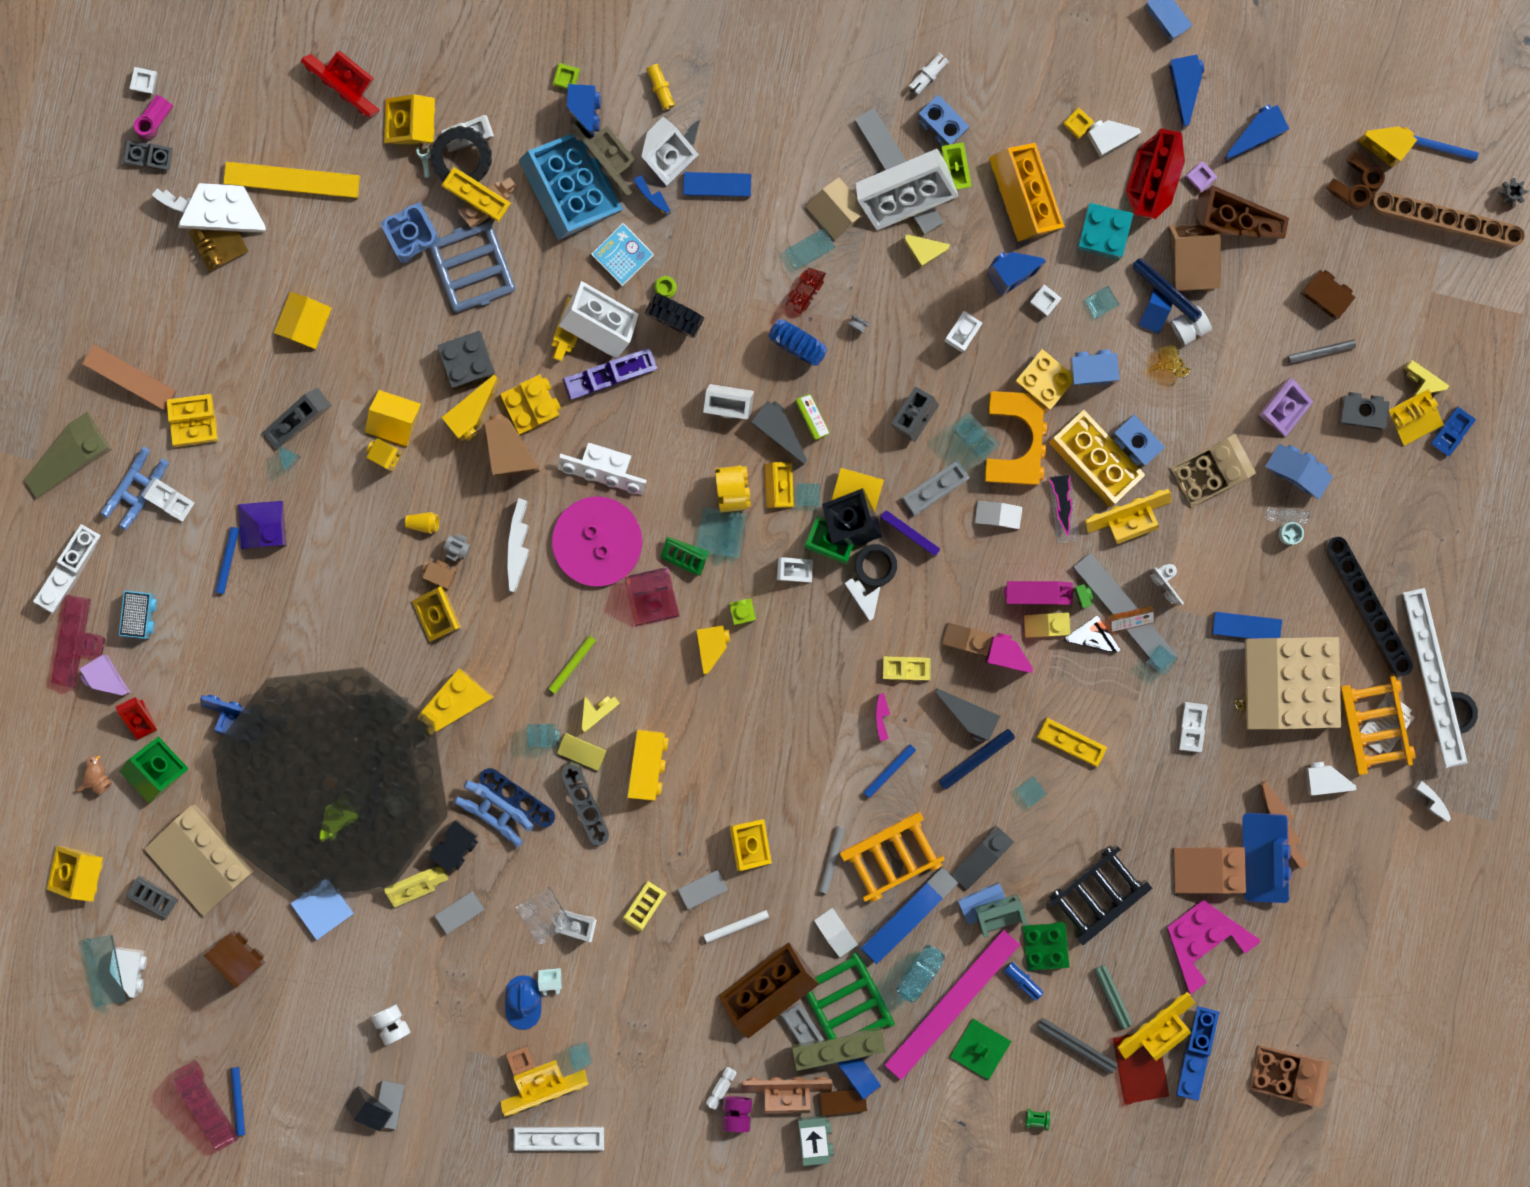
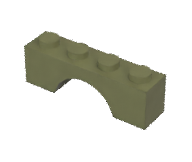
M881 1027L858 1031L854 1034L835 1039L814 1040L792 1045L797 1071L886 1052Z

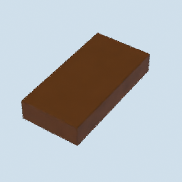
M854 1089L820 1092L822 1116L867 1111L866 1099L863 1100Z

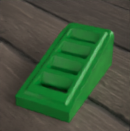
M667 536L660 558L701 576L709 551ZM671 545L675 547L672 555L668 554ZM679 549L683 551L681 558L677 557ZM687 553L691 555L689 561L685 560ZM695 557L699 559L698 564L693 563Z

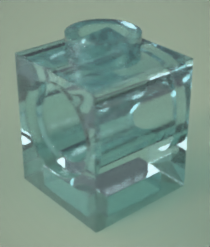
M527 724V747H555L556 742H560V729H556V724Z

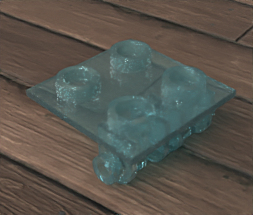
M703 507L696 547L707 550L711 554L740 558L747 514L736 511L720 513V509Z

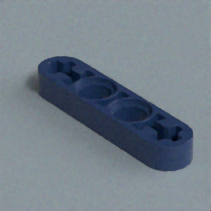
M487 768L481 772L480 782L482 785L489 788L492 793L514 808L521 810L533 822L541 827H548L554 823L556 815L552 808L498 770ZM493 772L495 774L494 779L500 782L501 778L505 780L499 786L498 791L494 789L497 786L495 783L490 782L487 784L485 782L487 778L484 775L486 773L490 774ZM505 785H512L514 787L515 793L512 797H505L503 795L502 789ZM528 797L533 801L531 810L521 808L520 802L523 798ZM537 804L542 806L538 809L542 813L550 812V822H541L542 817L537 813L535 817L530 815L536 809Z

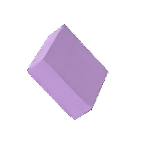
M1203 161L1185 176L1199 193L1217 178Z

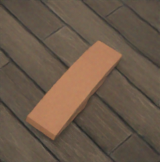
M94 344L82 363L163 410L167 409V400L172 399L176 393L174 389Z
M1262 781L1259 785L1267 814H1284L1288 817V822L1291 821L1294 816L1270 786ZM1288 825V845L1291 846L1290 858L1297 868L1302 870L1308 863L1295 848L1301 842V839Z

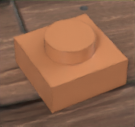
M528 1045L506 1053L513 1075L536 1067Z

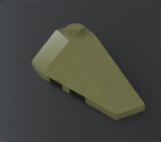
M88 412L65 427L24 479L36 499L112 450Z

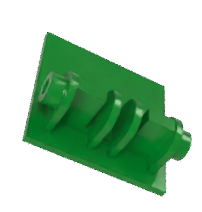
M1054 922L1051 924L1023 926L1027 970L1070 968L1065 923Z

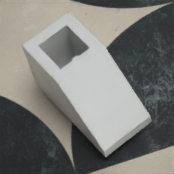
M117 947L113 950L110 972L128 996L134 998L139 993H142L144 979H141L142 970L146 969L147 957H144L145 951Z

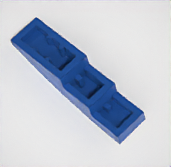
M925 883L860 949L875 964H878L943 898L928 883Z

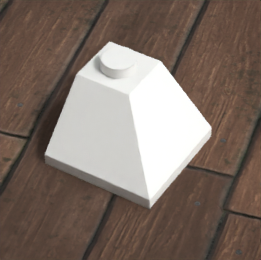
M662 117L647 132L641 157L667 186L699 154L680 131L666 118Z

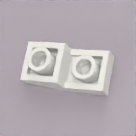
M157 188L152 194L161 203L183 214L191 200L190 197L185 200L180 196L174 202L176 197L166 189L162 192Z

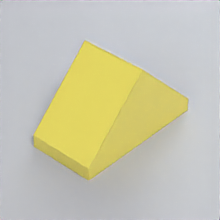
M907 234L904 240L920 268L948 252L950 244Z

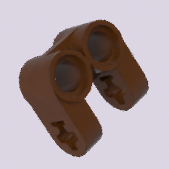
M1352 151L1346 162L1362 174L1358 181L1350 189L1339 180L1332 178L1326 189L1350 208L1361 210L1369 204L1383 185L1385 174L1381 168L1364 156ZM1367 175H1375L1378 178V183L1370 184L1367 180ZM1354 193H1362L1365 197L1364 202L1355 201Z

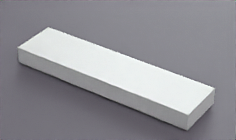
M514 1127V1150H604V1127Z

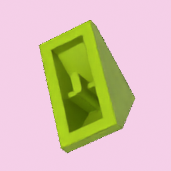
M964 142L941 146L942 157L948 166L956 190L972 187Z

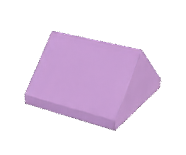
M1289 378L1282 384L1258 416L1286 437L1313 401L1294 379Z

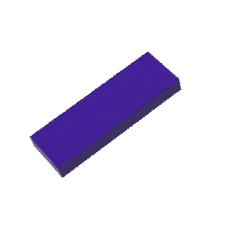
M884 511L880 517L882 520L934 557L939 553L940 548L889 511Z

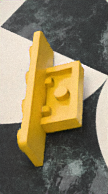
M1169 489L1164 491L1158 490L1148 497L1136 498L1129 504L1115 506L1105 513L1093 514L1085 520L1086 531L1089 534L1109 526L1116 544L1157 530L1159 525L1152 510L1172 503L1171 492Z
M1187 992L1184 995L1178 996L1168 1008L1159 1011L1156 1017L1149 1023L1143 1024L1135 1034L1125 1038L1117 1048L1122 1056L1126 1059L1140 1047L1144 1046L1155 1061H1157L1190 1035V1030L1181 1021L1179 1016L1196 1004L1191 995Z
M554 1060L514 1075V1081L520 1094L501 1101L502 1113L504 1116L514 1115L521 1110L538 1106L542 1102L582 1089L588 1085L585 1069L563 1077L557 1061Z

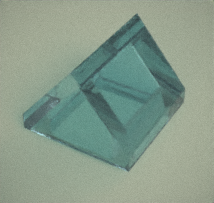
M284 447L279 449L283 469L291 470L301 456Z

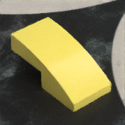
M884 656L883 679L931 680V658Z

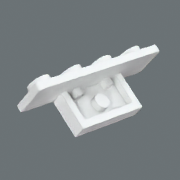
M588 443L582 460L560 454L557 469L566 474H574L584 477L589 481H597L609 487L620 488L631 494L643 495L647 481L626 474L631 455L592 443Z

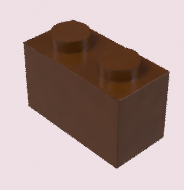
M1319 270L1300 294L1336 321L1356 297L1352 295L1353 291L1347 285H1339L1334 281L1335 277L1330 272Z

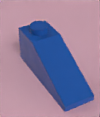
M1198 54L1172 59L1168 63L1182 129L1187 128L1190 124L1202 73H1204V64L1202 60L1198 59Z
M1269 104L1258 110L1259 114L1252 120L1225 155V161L1274 139L1290 129L1278 105L1271 107Z

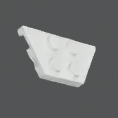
M199 183L178 224V228L258 233H264L266 230L244 186Z

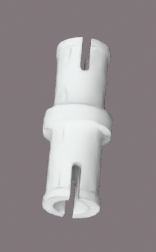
M938 53L927 67L924 66L921 69V73L908 85L913 90L919 84V87L914 91L916 95H920L931 81L934 82L936 75L949 63L944 58L938 64L943 57L941 53Z

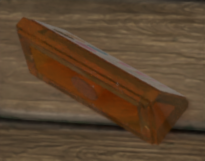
M1148 606L1108 615L1110 631L1117 632L1154 623V607Z

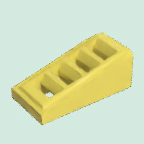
M647 881L624 916L623 921L637 931L642 932L667 893ZM647 890L658 896V899L655 900L647 895ZM644 898L653 904L652 908L643 903L641 899ZM638 905L639 907L647 911L648 914L644 915L635 908ZM632 913L642 919V923L630 917Z

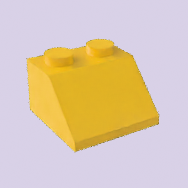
M415 94L386 98L384 143L411 145L433 143L435 98Z
M1396 126L1368 130L1359 137L1357 142L1393 168L1403 160L1417 139L1413 137L1414 133L1408 128Z
M56 846L46 890L70 899L94 901L99 874L102 870L103 857L89 852Z

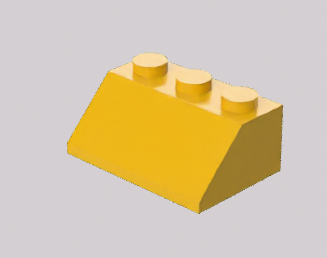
M637 730L627 798L656 800V796H661L663 783L659 782L660 773L664 774L666 760H662L663 751L668 750L669 738H665V732Z

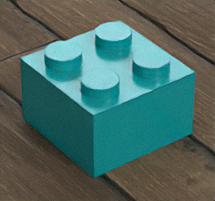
M1089 203L1086 208L1077 250L1120 260L1124 254L1133 213Z

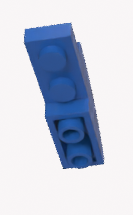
M1197 1006L1190 1027L1191 1034L1188 1035L1180 1066V1077L1175 1096L1199 1101L1208 1057L1212 1050L1219 1011Z

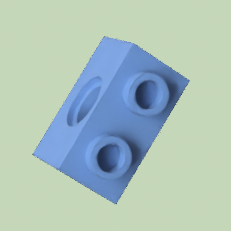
M1135 414L1113 433L1115 437L1113 441L1122 450L1124 448L1130 453L1129 458L1137 466L1139 464L1142 467L1146 466L1165 448ZM1134 436L1142 439L1143 444L1141 448L1132 446L1131 440Z

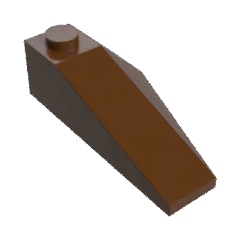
M1213 185L1199 194L1195 211L1201 226L1222 235L1284 239L1286 237L1288 217Z

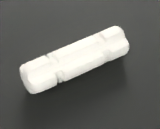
M730 1067L725 1068L722 1074L723 1077H720L712 1091V1096H709L706 1101V1105L711 1109H717L720 1104L719 1100L723 1099L731 1085L730 1081H733L736 1076V1071Z

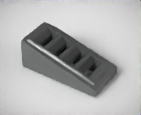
M142 876L136 878L126 894L130 899L167 919L179 900ZM140 886H145L141 894L137 895L136 893ZM149 889L153 891L148 900H145L144 897ZM157 894L161 895L156 905H153L152 902ZM165 898L168 899L169 902L165 906L164 910H161L160 906L164 902Z

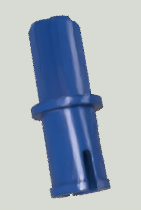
M1013 961L1003 970L1017 984L1016 987L1025 991L1034 1001H1037L1043 995V990L1029 978L1030 975H1026Z

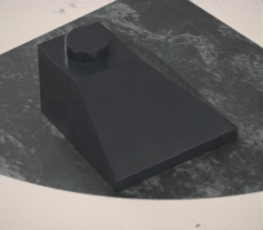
M863 488L822 504L833 545H862L882 537L878 518Z

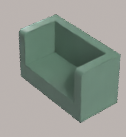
M1017 894L974 907L984 938L989 937L988 931L1021 922L1023 926L1028 925L1021 900Z

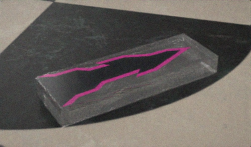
M1071 474L1048 477L1056 542L1059 544L1080 541Z

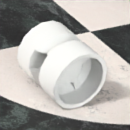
M1198 305L1196 307L1202 312V317L1197 322H1192L1187 316L1183 315L1170 321L1174 333L1183 346L1196 340V335L1201 337L1212 331V326L1206 314Z
M397 1004L371 1017L375 1028L381 1030L379 1036L385 1046L411 1033L406 1021H401L400 1019L402 1013ZM395 1022L397 1027L389 1031L386 1026Z

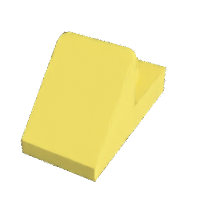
M1413 360L1409 361L1403 369L1408 372L1406 374L1408 378L1415 382L1421 381L1412 397L1429 389L1430 393L1447 390L1449 387L1448 384Z
M1069 613L1024 615L1025 638L1071 634Z
M607 696L598 704L600 708L597 710L589 699L585 697L582 730L586 732L620 704L615 696L612 699Z

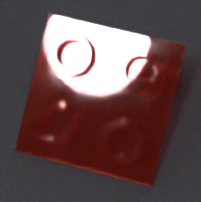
M810 267L800 275V282L797 287L788 294L785 305L793 308L800 315L803 311L806 312L811 304L809 300L813 301L811 296L813 294L817 295L816 291H819L824 284L823 280L826 273Z

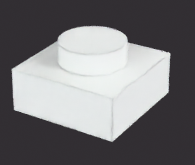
M134 67L130 89L153 95L158 73Z
M1044 284L1030 304L1048 316L1062 298Z

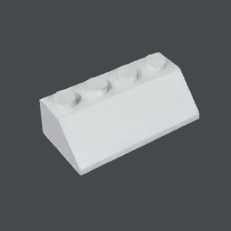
M938 149L856 183L857 200L876 230L958 197L948 166Z

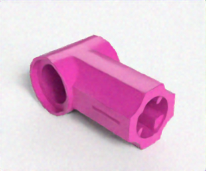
M156 95L142 116L135 120V131L142 139H153L158 133V128L174 106L163 97ZM146 123L151 124L149 131L141 132L142 125Z

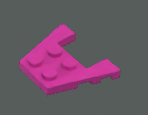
M1201 900L1167 926L1190 994L1207 983L1194 965V962L1231 935L1244 953H1247L1261 942L1255 935L1204 900Z

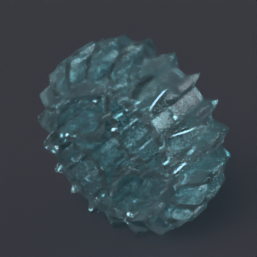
M926 945L915 957L899 981L896 993L905 1001L910 1003L916 1002L938 973L945 960V955L936 947Z

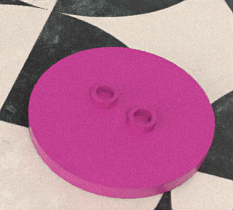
M588 497L570 505L559 517L553 531V552L561 569L573 580L589 586H606L620 581L636 566L642 550V533L637 519L626 506L607 497Z

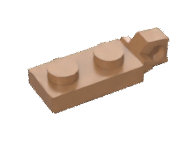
M508 178L501 184L499 182L492 184L488 189L508 201L511 198L509 194L515 191L517 187L513 180ZM468 203L457 210L471 229L489 217Z

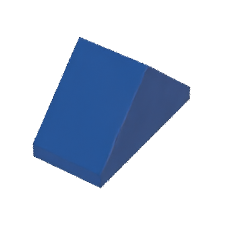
M1153 288L1138 326L1159 334L1173 304L1155 288Z

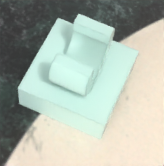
M561 968L538 970L539 991H543L545 996L547 995V990H556V994L560 993V989H562Z

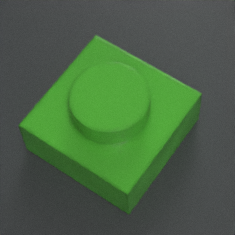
M1085 584L1074 587L1081 609L1092 606L1091 600L1094 599L1090 588H1086Z

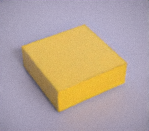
M1078 107L1063 125L1079 140L1095 122Z

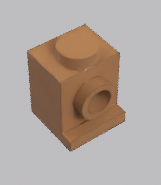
M426 560L421 572L424 573V579L450 589L458 568L452 566L451 570H449V564L440 560H436L435 563Z

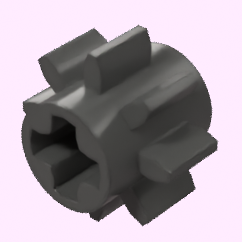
M1512 178L1509 185L1504 181L1502 183L1504 189L1498 192L1499 195L1503 196L1502 203L1510 202L1511 207L1515 206L1516 200L1519 203H1523L1525 200L1522 196L1528 193L1523 188L1525 182L1517 183L1516 179ZM1514 188L1516 190L1515 195L1511 196V189Z

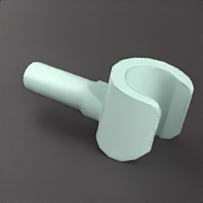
M426 145L427 153L420 154L418 146L416 152L422 160L424 177L430 178L428 159L431 156L430 148Z

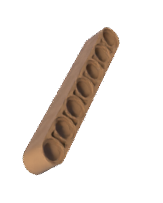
M1386 191L1379 192L1370 201V208L1376 214L1506 248L1516 247L1525 239V232L1520 226ZM1379 197L1386 200V208L1378 206L1377 199ZM1400 203L1408 206L1409 211L1407 214L1400 212ZM1422 209H1427L1430 212L1429 220L1422 218ZM1444 214L1451 217V225H1446L1443 222ZM1465 220H1470L1473 223L1474 228L1472 231L1465 228ZM1487 226H1492L1495 229L1494 237L1487 234ZM1509 231H1512L1517 235L1516 242H1511L1509 240Z

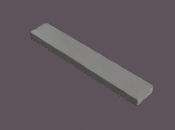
M875 108L855 119L856 124L884 170L906 162ZM935 207L913 215L924 235L944 223Z
M1091 553L1073 567L1117 620L1142 615L1140 610ZM1151 623L1125 629L1159 670H1162L1178 656Z

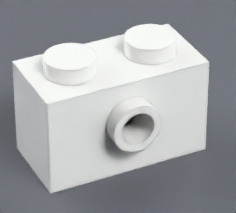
M710 384L706 390L703 413L716 414L724 418L735 417L748 420L752 411L754 391Z

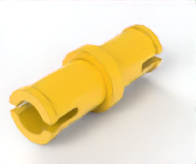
M654 64L646 68L653 85V93L657 94L662 111L675 107L676 104L669 91V82L665 81L660 65Z

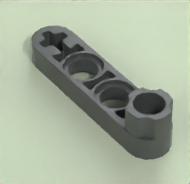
M572 760L568 761L562 769V780L589 840L594 845H603L609 837L606 823L582 772L581 765ZM571 768L572 771L577 770L578 773L574 777L568 776V769ZM577 781L578 784L571 788L570 785ZM579 788H583L587 792V797L583 800H578L574 796V792ZM586 809L595 810L596 817L593 820H587L583 816V812ZM600 821L601 823L597 824V828L600 832L604 831L602 839L599 840L598 837H593L595 829L593 826L588 828V825H594Z

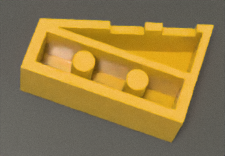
M459 668L414 720L432 735L495 697L464 670Z

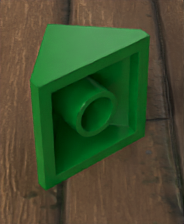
M817 516L804 548L846 565L854 545H833L826 519Z

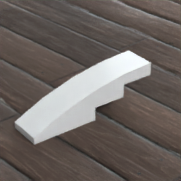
M518 498L513 515L508 542L507 568L509 590L512 592H516L530 553L529 549L522 547L529 525L521 523L528 501Z

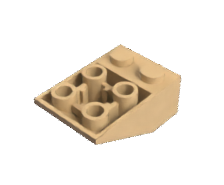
M1236 434L1171 467L1191 507L1256 474Z

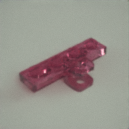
M67 595L51 678L52 684L75 688L80 656L99 657L103 654L105 638L98 634L85 632L91 599ZM97 642V643H98V648H97L96 650H94V649H95V643Z

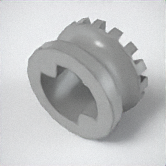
M853 314V320L847 324L865 334V327H869L870 323L866 320L863 321L859 316Z

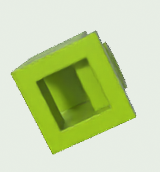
M751 598L730 603L734 625L756 620Z

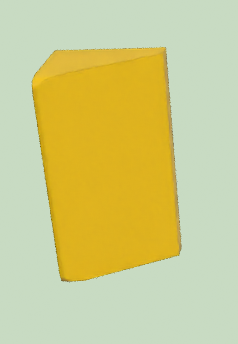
M792 462L765 464L767 508L794 507Z

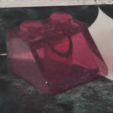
M669 567L624 576L636 626L680 617Z

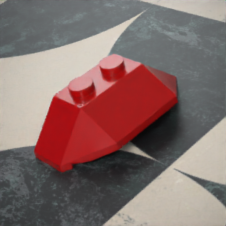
M1160 128L1156 135L1147 140L1138 149L1125 191L1133 208L1134 215L1156 219L1172 204L1185 163L1182 133L1178 131Z

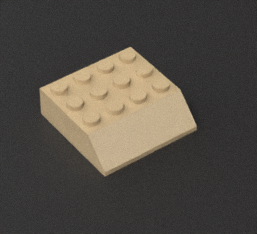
M1339 637L1245 639L1246 729L1341 728Z

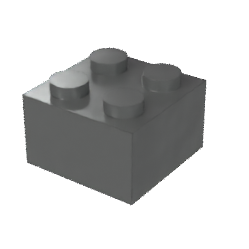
M480 330L437 345L450 384L454 390L497 375Z

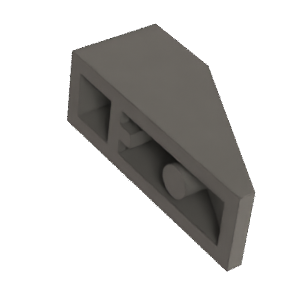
M319 388L304 394L262 433L272 446L278 450L318 419L332 405Z
M767 401L751 421V424L804 465L807 459L786 414L783 413L784 408L776 401L773 403Z
M936 689L935 693L963 727L972 733L971 738L982 743L984 739L990 740L999 720V715L943 690Z
M995 825L951 873V876L968 890L1006 852L1014 841Z

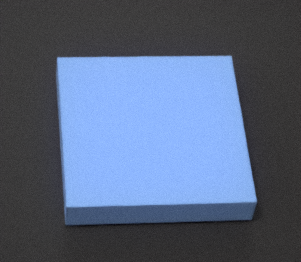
M329 877L291 903L316 940L354 914Z

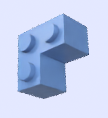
M1100 350L1095 355H1089L1088 352H1077L1075 357L1070 358L1072 386L1115 384L1120 380L1117 353H1111V350Z
M1278 444L1265 467L1276 476L1293 483L1302 492L1320 500L1333 478L1327 472L1328 467L1316 461L1317 458L1308 452H1305L1303 455L1299 449L1290 444L1288 447Z

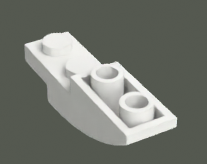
M82 524L79 526L57 560L58 564L34 599V604L54 615L63 599L67 598L77 582L101 535Z

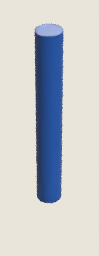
M1413 136L1417 139L1414 144L1417 146L1474 161L1477 160L1479 152Z
M230 527L215 591L217 593H225L239 528Z
M909 744L863 793L871 798L916 749Z
M232 1067L230 1070L236 1135L241 1136L246 1135L240 1068Z

